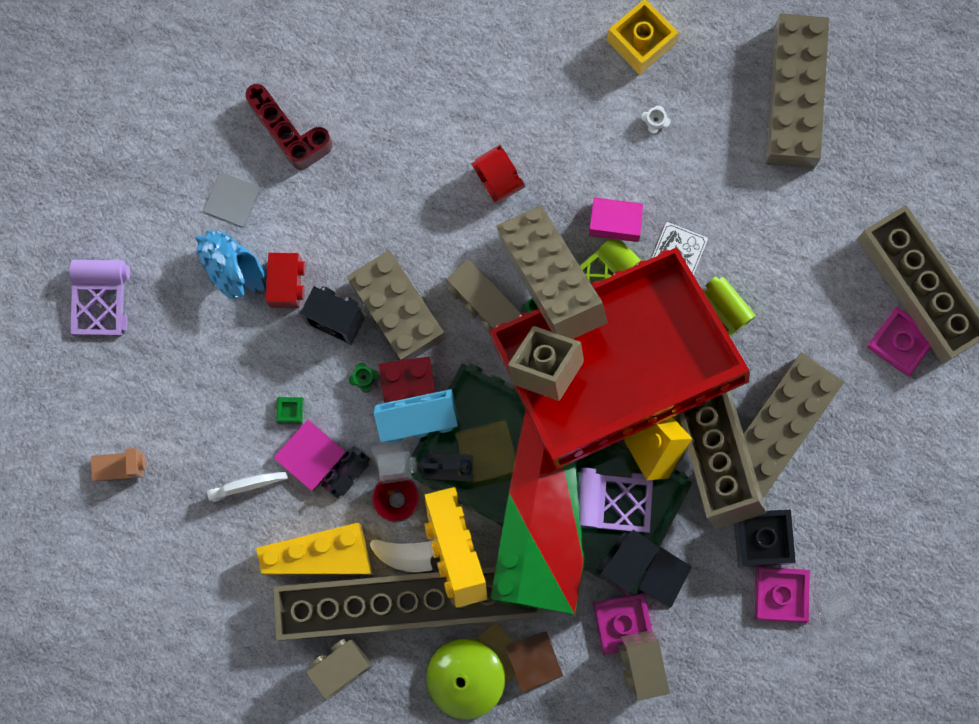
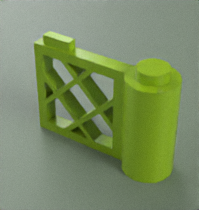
M608 239L580 267L583 271L587 268V274L585 275L590 281V279L609 278L612 275H608V270L611 274L617 271H624L633 267L641 260L622 240ZM597 259L605 266L604 275L590 274V265Z
M716 276L705 285L707 290L704 294L722 324L727 328V333L730 337L756 317L754 312L724 277L719 279Z

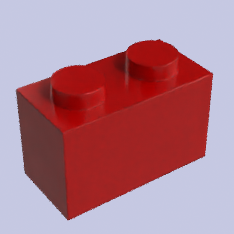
M268 252L266 303L269 307L300 308V300H304L305 296L304 285H301V276H305L306 263L302 261L299 253Z

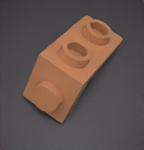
M137 448L125 449V453L95 455L91 457L92 481L144 478L146 457Z

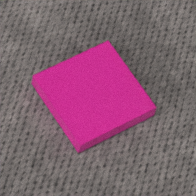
M594 197L589 236L639 242L643 203Z
M896 307L867 345V348L909 377L929 351L931 345L926 341L911 316Z
M307 419L277 453L274 459L313 492L324 480L326 474L341 461V456L345 451Z
M756 567L754 620L809 623L810 570Z
M645 593L593 602L603 655L618 652V645H622L621 636L652 630Z

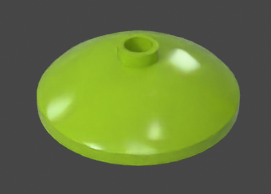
M463 638L450 641L435 652L427 668L426 682L429 694L440 710L454 718L475 719L487 714L499 702L505 687V673L499 657L489 646L478 640ZM459 677L465 679V686L458 684L457 680Z

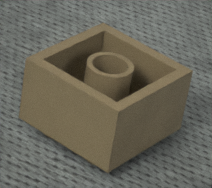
M533 326L508 364L512 384L560 401L584 362L581 342Z
M652 630L621 636L622 645H618L620 660L623 661L624 667H627L628 670L623 671L629 693H634L638 701L670 694L659 640Z
M342 639L331 648L333 653L329 656L321 655L309 664L311 669L306 673L324 699L334 697L374 666L356 640L348 641L347 639Z

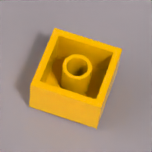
M642 0L609 28L607 42L641 75L676 45L679 32L647 0Z

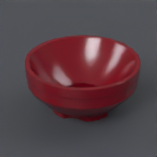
M390 475L383 478L375 486L372 495L375 511L383 519L390 522H402L410 518L416 512L420 501L416 485L403 475ZM397 492L405 497L404 504L399 508L391 506L389 501L391 495Z

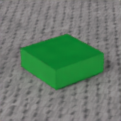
M277 397L276 423L303 424L304 398Z

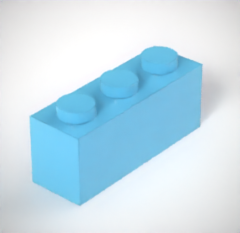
M452 389L375 405L374 417L381 442L397 443L405 437L421 438L427 436L429 432L439 430L440 433L452 431L454 427H458V414Z

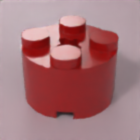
M501 144L474 159L475 161L471 163L494 203L502 202L526 187L523 180L519 178L516 168Z

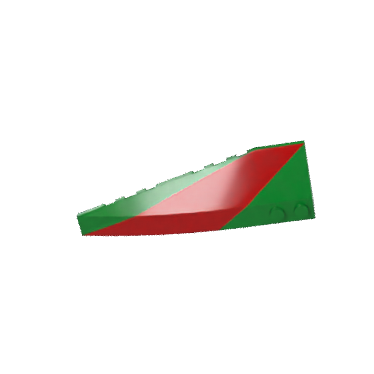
M525 411L511 480L491 600L501 604L576 615L584 567L576 461L555 470L527 411Z

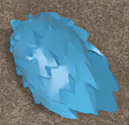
M207 230L206 235L195 237L198 242L196 254L200 258L202 267L207 271L210 281L216 285L221 293L228 298L237 299L236 296H244V286L254 293L257 290L265 291L264 278L266 276L262 266L259 264V260L232 236L223 231L215 230L211 232Z

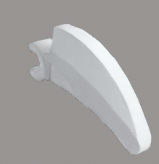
M287 472L259 474L227 483L221 488L208 490L209 501L217 502L225 499L228 495L288 479Z
M375 539L370 542V547L375 555L383 563L395 570L406 573L433 571L431 566V560L434 557L431 548L433 541L397 544Z

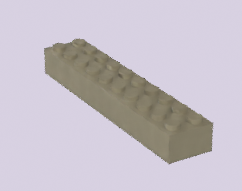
M496 567L481 568L486 582L487 600L458 608L455 606L453 597H447L444 582H447L446 577L441 578L439 572L273 587L276 641L543 618V613L539 609L501 604L491 600Z

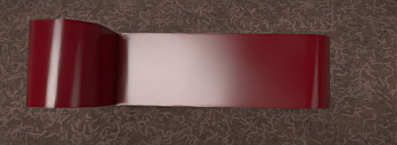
M252 84L247 88L245 97L252 111L296 169L308 168L331 151L332 140L325 128L321 126L314 127L301 136L263 85ZM259 96L263 100V106H261L256 97ZM277 114L276 119L272 121L267 120L269 115ZM284 133H291L290 138L286 140L280 139ZM318 138L326 139L321 145L314 144ZM297 152H305V156L303 158H294Z

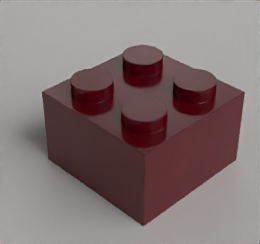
M430 356L379 364L384 403L436 393Z

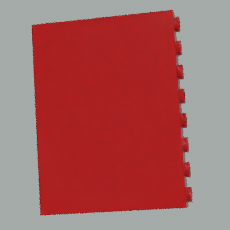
M677 247L671 250H664L656 257L647 261L642 260L627 270L617 271L611 277L602 281L591 283L603 302L608 323L574 338V340L581 342L584 362L560 401L514 385L555 470L749 383V368ZM539 309L523 313L517 319L508 323H500L489 331L493 345L510 379L508 364L532 327L536 326L552 332Z

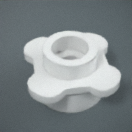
M655 106L648 112H644L641 117L642 121L648 125V131L652 134L657 133L663 127H669L671 122L667 118L662 106Z

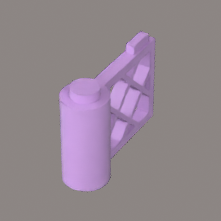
M124 260L71 261L72 335H123V330H127L128 315H123L124 284L130 278V267L125 264ZM79 290H89L94 296L85 307L79 301ZM108 290H117V300L109 307L101 297ZM97 301L107 309L98 319L88 311ZM86 313L94 322L87 329H78V319ZM109 313L116 319V330H107L100 323Z
M580 468V472H577V490L581 528L630 532L634 529L640 533H650L653 480L647 481L643 474L632 473L631 478L596 474V469ZM606 482L616 483L623 492L612 500L606 493ZM623 484H631V485L626 488ZM635 485L646 486L645 497L640 502H637L629 492ZM624 494L635 505L625 515L615 504ZM605 499L609 502V504H607L606 506ZM645 502V506H644V509H643V508L641 507V504H643V503ZM610 506L621 517L614 524L603 523L604 511ZM638 509L644 516L643 527L634 526L627 516ZM624 520L627 525H620L619 523Z

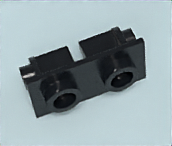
M355 446L344 452L340 463L335 469L330 470L326 474L324 482L321 484L322 487L337 499L340 496H344L354 484L348 476L353 474L356 478H359L369 466L368 462L371 459Z
M424 453V458L417 462V469L422 471L423 479L472 481L473 455Z

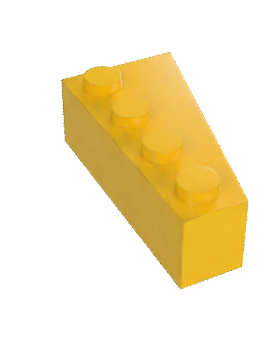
M672 417L623 440L648 481L668 479L692 438Z
M452 487L425 494L428 523L424 524L427 538L433 539L431 543L433 556L440 559V562H437L441 578L446 577L447 582H444L447 597H453L455 606L458 608L487 600V590L476 551L474 552L470 532L466 529L462 507H458L456 488Z
M359 522L256 548L261 574L373 576L362 525Z

